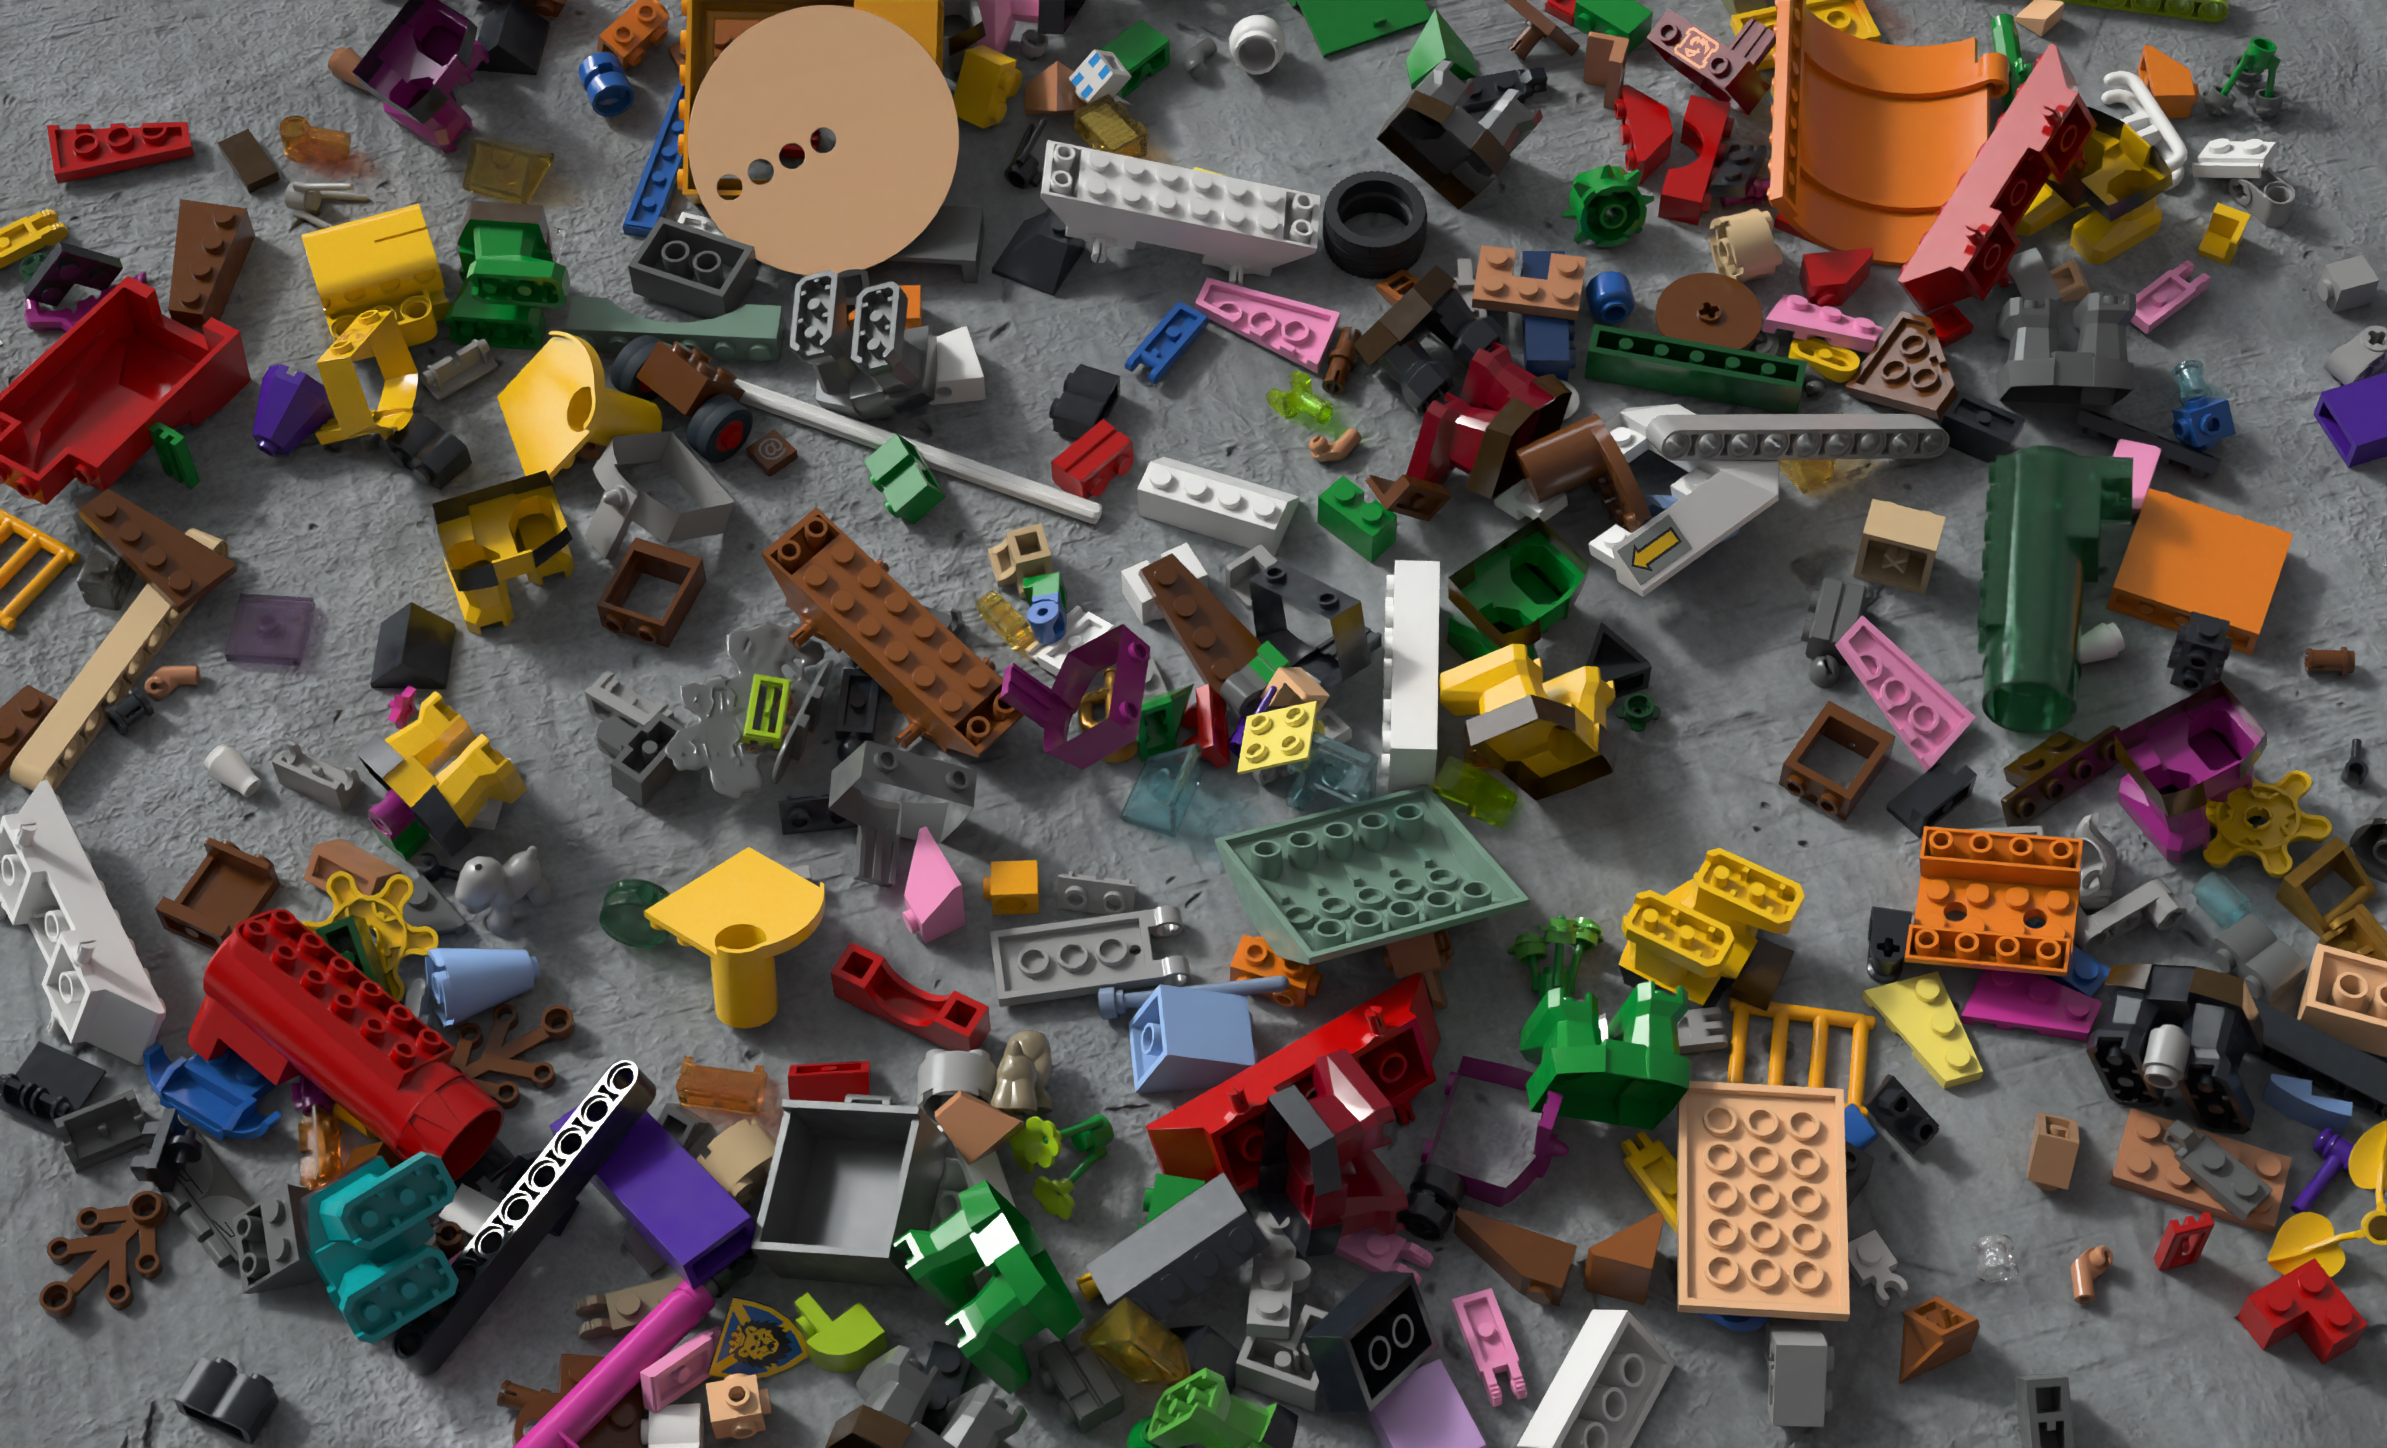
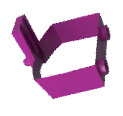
M1121 624L1068 652L1052 689L1015 663H1012L1005 669L1000 699L1044 728V749L1046 754L1083 770L1137 739L1150 646L1128 627ZM1117 663L1109 717L1067 741L1072 715L1077 712L1080 702L1097 672Z
M1463 1056L1457 1073L1451 1071L1444 1091V1094L1449 1097L1434 1140L1427 1139L1421 1163L1428 1164L1432 1161L1461 1075L1527 1091L1526 1083L1533 1075V1072L1505 1064ZM1549 1090L1547 1102L1542 1110L1541 1120H1539L1537 1125L1533 1153L1536 1157L1524 1171L1506 1188L1456 1173L1464 1180L1467 1186L1466 1196L1501 1208L1526 1191L1537 1177L1543 1179L1553 1156H1565L1569 1153V1147L1557 1139L1558 1134L1553 1133L1563 1095Z

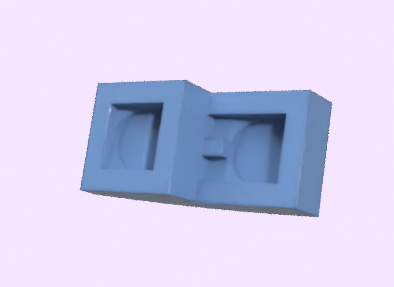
M2271 1073L2262 1092V1100L2297 1122L2322 1131L2326 1128H2331L2334 1134L2343 1135L2352 1117L2353 1102L2311 1095V1080Z

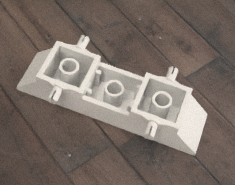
M1051 140L1047 141L1040 198L1066 224L1065 236L1083 239L1093 244L1091 259L1095 263L1098 255V263L1106 261L1107 247L1118 246L1134 250L1136 241L1202 254L1203 264L1217 266L1229 271L1228 283L1243 287V274H1257L1270 277L1273 268L1316 253L1320 195Z
M48 780L40 781L19 813L3 815L0 822V920L5 919L6 915H8L12 925L28 924L48 964L42 981V986L49 998L52 1009L51 1020L46 1031H49L48 1034L52 1037H61L65 1031L71 1044L86 1041L136 1065H143V1052L156 1042V1036L162 1021L165 1020V1003L162 998L157 996L151 984L150 974L146 968H143L136 954L133 940L127 937L121 925L120 915L116 909H113L106 895L104 883L98 880L92 868L91 858L83 850L77 838L75 826L69 823L63 811L60 797L55 795Z

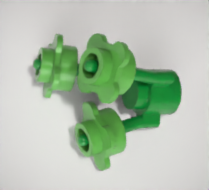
M1559 915L1558 918H1550L1549 925H1537V929L1545 930L1543 937H1540L1537 932H1527L1517 936L1515 945L1507 949L1509 955L1516 956L1517 963L1529 964L1532 976L1531 991L1539 992V1001L1543 999L1547 991L1556 988H1564V997H1570V994H1575L1576 977L1583 951L1594 950L1597 943L1604 941V936L1601 935L1602 928L1595 921L1584 917H1578L1575 920L1566 919L1564 915ZM1555 943L1554 967L1543 968V974L1540 975L1538 962L1548 956L1546 945ZM1564 944L1575 947L1568 975L1567 969L1563 968Z

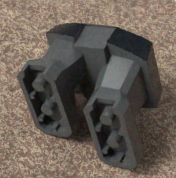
M832 270L807 275L795 285L790 348L798 358L813 365L817 376L815 400L823 409L866 422L911 411L935 400L937 336L929 325L905 329L908 297L901 287L893 281L867 287L857 296L854 328L852 330L847 324L846 285L838 274Z

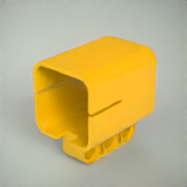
M419 203L301 235L333 342L343 334L360 314L369 310H378V312L392 310L407 347L425 343L436 336L438 332L437 321L445 319L447 308L450 305L443 290L445 286ZM368 337L350 356L352 362L375 356Z

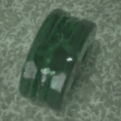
M623 879L617 881L606 891L604 904L599 915L600 925L608 936L624 945L637 948L658 946L669 938L670 932L653 929L650 925V920L645 918L644 911L671 894L660 885L643 879Z

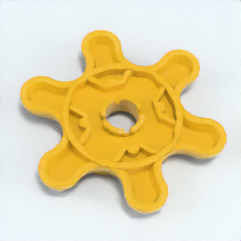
M2294 770L2286 773L2280 781L2273 784L2262 783L2254 776L2252 789L2248 790L2245 786H2242L2228 793V801L2225 803L2207 799V819L2209 825L2217 830V835L2209 842L2208 848L2203 850L2206 862L2211 867L2219 869L2227 866L2235 857L2242 855L2253 856L2262 862L2264 870L2270 877L2275 879L2285 877L2293 866L2292 858L2287 851V847L2290 844L2298 841L2322 843L2332 832L2330 820L2321 815L2307 814L2298 806V801L2311 789L2312 781L2310 776L2303 771ZM2253 816H2261L2268 822L2254 829L2253 825L2247 820Z
M343 871L333 873L326 884L327 893L333 901L331 915L322 922L308 920L301 923L317 934L315 929L350 915L365 918L368 927L373 928L376 932L377 944L375 947L393 997L396 1001L401 1002L405 996L406 988L398 974L400 962L411 954L427 956L429 955L427 950L438 948L439 936L434 929L427 926L414 927L409 925L404 919V906L414 893L413 881L406 875L396 874L387 880L381 892L368 896L359 891L355 879L349 873Z

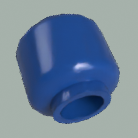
M1615 271L1600 273L1592 278L1586 286V298L1589 309L1596 320L1608 324H1617L1626 319L1633 311L1635 298L1628 278L1622 273Z

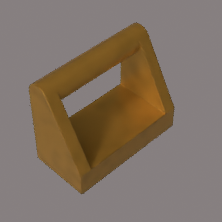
M2335 836L2283 878L2275 899L2317 936L2321 937L2332 930L2328 926L2332 921L2355 909L2357 905L2364 904L2376 894L2377 890L2349 846L2339 837ZM2332 871H2335L2356 890L2322 917L2306 892Z

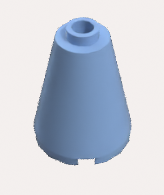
M433 948L427 950L429 956L425 957L430 998L435 997L437 1003L441 1005V1008L434 1009V1012L442 1027L453 1026L534 988V980L540 978L537 959L535 956L529 957L526 950Z

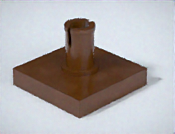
M1504 0L1526 19L1525 23L1527 25L1512 44L1507 47L1523 61H1525L1528 54L1542 37L1545 39L1549 37L1571 56L1579 49L1580 45L1526 0Z

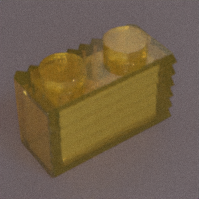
M1106 94L1074 112L1075 131L1092 149L1139 159L1147 155L1149 135L1145 126L1141 122H1134V119L1128 114L1125 105L1120 101L1115 102L1110 94Z

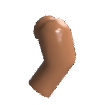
M1348 428L1336 442H1328L1326 437L1316 436L1309 442L1311 456L1319 462L1343 460L1358 445L1362 437L1353 428Z
M2101 1245L2096 1248L2091 1247L2071 1264L2075 1302L2085 1304L2095 1300L2093 1280L2106 1271L2107 1267L2113 1263V1253L2108 1247Z

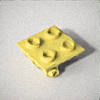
M1317 701L1247 716L1237 770L1238 775L1309 760L1312 741L1318 740L1319 736L1325 734L1322 720H1315Z

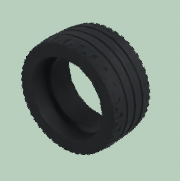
M1385 171L1359 172L1341 180L1340 183H1337L1332 188L1329 196H1327L1323 211L1322 235L1327 255L1342 271L1344 270L1352 276L1364 279H1386L1401 269L1409 270L1420 258L1426 242L1427 209L1423 195L1409 180ZM1375 212L1397 218L1406 227L1392 236L1372 238L1350 231L1344 223L1356 215Z

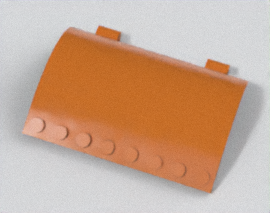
M1775 0L1777 23L1774 25L1776 50L1773 51V61L1775 64V77L1772 78L1774 104L1771 105L1773 131L1769 135L1772 146V156L1768 162L1771 174L1770 188L1767 190L1769 203L1773 208H1777L1795 230L1822 248L1831 252L1872 248L1874 252L1872 264L1903 267L1907 261L1911 260L1918 249L1923 234L1931 229L1938 218L1941 206L1949 201L1962 174L1967 172L1973 164L1980 146L1989 139L1990 99L2003 97L2009 91V59L2004 54L1991 52L1982 55L1978 60V41L1975 37L1958 42L1929 46L1890 45L1861 39L1844 33L1819 19L1806 7V0Z

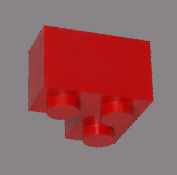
M2315 1258L2248 1295L2237 1316L2262 1350L2297 1332L2322 1365L2355 1347L2368 1326Z

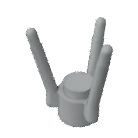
M294 181L286 189L285 204L287 208L294 209V218L307 220L325 229L332 227V225L309 213L319 208L321 198L367 201L369 197L366 194L339 192L353 190L354 185L352 183H303Z

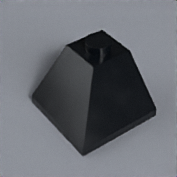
M1049 210L1023 221L992 267V273L1054 296L1085 250V240L1065 236L1066 224L1053 210Z

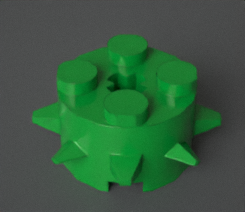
M1606 164L1587 172H1581L1573 179V187L1570 190L1568 200L1570 209L1562 212L1561 217L1576 221L1578 229L1574 242L1580 244L1590 239L1595 241L1600 247H1615L1628 242L1631 239L1629 235L1633 232L1640 233L1643 230L1641 226L1644 225L1646 219V205L1654 201V196L1642 195L1637 187L1642 176L1641 171L1637 169L1627 174L1620 166Z

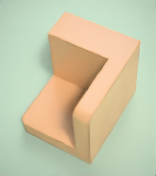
M1279 667L1260 698L1263 700L1269 688L1276 686L1277 691L1269 706L1291 707L1317 701V714L1330 695L1301 667Z

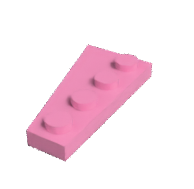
M1208 277L1195 302V310L1207 315L1208 319L1317 374L1340 323L1339 312Z
M1863 615L1835 644L1838 651L1925 773L1976 718L1974 714Z

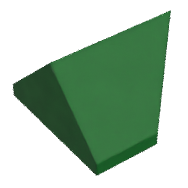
M1436 9L1433 11L1406 59L1411 89H1415L1442 60L1454 63L1449 71L1460 80L1478 77L1472 52Z
M1194 684L1143 699L1136 739L1138 741L1137 753L1141 762L1177 750V735Z

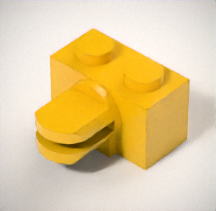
M985 45L967 49L953 97L957 117L983 129L1000 123L1007 111L1006 99L1014 97L1022 83V72L1015 68L1017 60Z

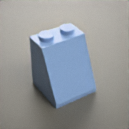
M1159 984L1128 1023L1135 1093L1145 1094L1212 1088L1257 1063L1258 1055L1256 1048L1253 1047L1251 1032L1253 1028V1015L1249 1012L1247 996Z

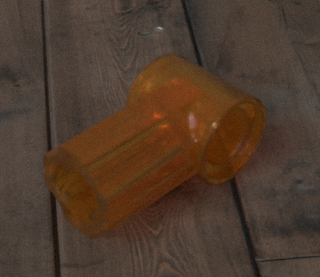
M295 115L286 117L279 124L283 151L290 160L303 161L312 156L343 162L349 156L350 133L310 126L307 119Z

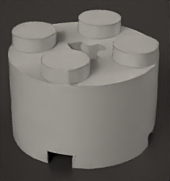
M932 1049L926 1053L925 1060L918 1069L916 1106H919L936 1127L939 1126V1123L935 1119V1111L960 1090L991 1105V1100L997 1086V1069L990 1061V1054L980 1049L969 1052Z

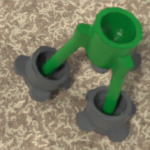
M2252 38L2243 56L2236 57L2232 65H2225L2223 67V74L2229 77L2225 86L2222 88L2213 85L2210 91L2205 90L2203 92L2204 97L2202 99L2206 102L2205 107L2211 113L2220 116L2223 113L2232 115L2234 113L2232 110L2234 108L2233 104L2237 100L2230 93L2233 86L2236 85L2238 88L2246 90L2250 87V84L2254 82L2259 83L2262 79L2261 73L2268 69L2266 89L2257 90L2255 98L2248 99L2247 104L2253 106L2256 109V113L2264 117H2273L2277 115V112H2286L2288 105L2282 103L2283 93L2274 89L2276 70L2281 61L2275 57L2277 46L2265 38Z

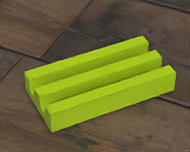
M754 674L742 743L750 744V740L758 741V746L765 747L766 743H772L773 748L780 749L792 680ZM760 684L768 685L759 731L753 730ZM775 687H780L783 689L775 733L768 732L773 697Z

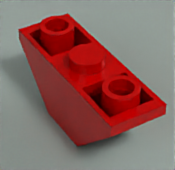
M1621 85L1620 99L1614 101L1615 118L1622 122V125H1620L1621 145H1627V150L1625 151L1626 170L1633 172L1638 169L1641 171L1642 176L1639 184H1642L1670 156L1673 137L1668 108L1630 85Z

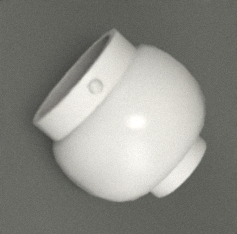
M1251 15L1243 18L1234 26L1229 37V50L1236 65L1250 74L1261 75L1269 72L1280 62L1285 52V35L1281 26L1273 19L1264 15Z

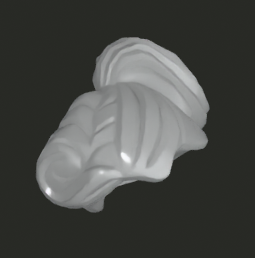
M2097 812L2094 815L2090 814L2084 817L2075 832V838L2083 839L2079 906L2083 910H2102L2109 905V900L2112 899L2116 872L2114 864L2117 861V850L2099 832L2100 813Z

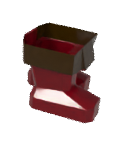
M1492 341L1490 346L1491 353L1479 348L1472 358L1460 398L1447 392L1444 398L1446 401L1445 405L1433 400L1426 410L1406 475L1443 485L1453 470L1458 468L1470 475L1466 486L1467 490L1492 499L1523 479L1514 456V451L1560 430L1572 392L1554 374L1537 377L1512 362L1509 349Z

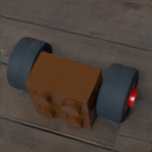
M643 335L632 340L621 350L613 363L611 382L614 387L620 392L648 401L660 395L684 415L692 417L687 429V442L691 448L708 461L720 463L736 454L746 442L753 425L752 414L739 403L745 390L735 383L737 377L720 366L715 368L710 364L712 358L698 348L694 347L691 350L677 341L671 345L649 335Z

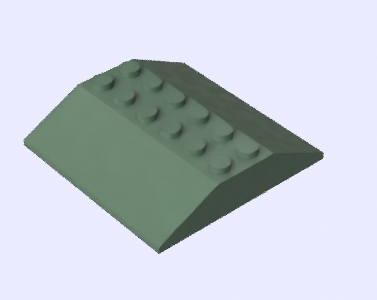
M1428 785L1215 838L1216 848L1248 919L1278 957L1307 965L1530 906V899Z

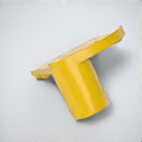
M550 331L548 335L553 337L497 396L525 476L546 470L552 483L553 477L562 468L568 469L573 465L575 454L587 442L607 447L614 436L661 433L662 416L658 406L648 400L605 387L604 370L594 348L586 340L561 331Z
M747 847L646 909L644 916L650 920V925L653 929L667 930L677 936V942L680 945L693 946L710 956L717 1018L723 1024L733 1028L747 1029L761 1026L769 1022L777 1014L779 1004L774 956L796 947L816 930L824 915L825 889L824 883L820 882V887L754 849Z

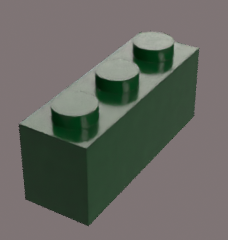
M350 915L315 929L317 935L322 937L330 947L344 958L350 960L357 969L372 981L378 983L385 992L393 997L365 918Z

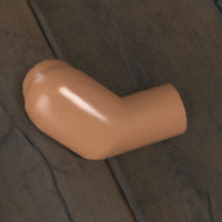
M162 666L147 679L145 690L152 698L159 699L167 696L179 685H198L200 683L199 666Z

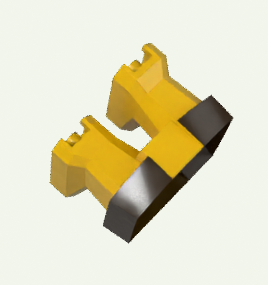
M1511 644L1440 674L1438 680L1440 703L1456 717L1480 714L1466 720L1471 747L1535 801L1573 789L1613 773L1618 745L1606 730V709L1613 704L1615 699V686L1613 680L1605 683L1601 679L1599 667L1583 666L1543 683L1542 659L1538 658L1533 661L1528 657L1526 645Z

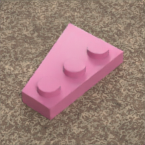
M1784 294L1766 317L1762 332L1774 334L1776 328L1794 331L1793 338L1807 340V337L1820 336L1825 337L1824 340L1829 345L1870 353L1882 337L1884 328L1876 326L1873 321L1867 318L1859 317L1855 319L1842 314L1837 308L1831 306L1820 307L1809 303L1802 296H1788Z

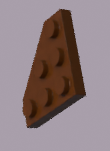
M1900 311L1845 386L1848 395L1851 397L1937 420L1941 419L1958 395L1931 318Z

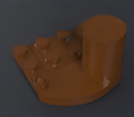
M1596 413L1514 451L1521 475L1538 504L1588 481L1594 493L1600 491L1604 498L1601 500V504L1608 519L1615 518L1618 525L1628 532L1633 533L1642 527L1646 520L1652 518L1624 455Z

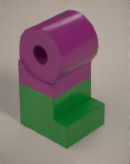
M391 789L379 804L374 805L368 810L369 820L379 840L407 862L431 837L427 830L418 823L414 815L415 812Z

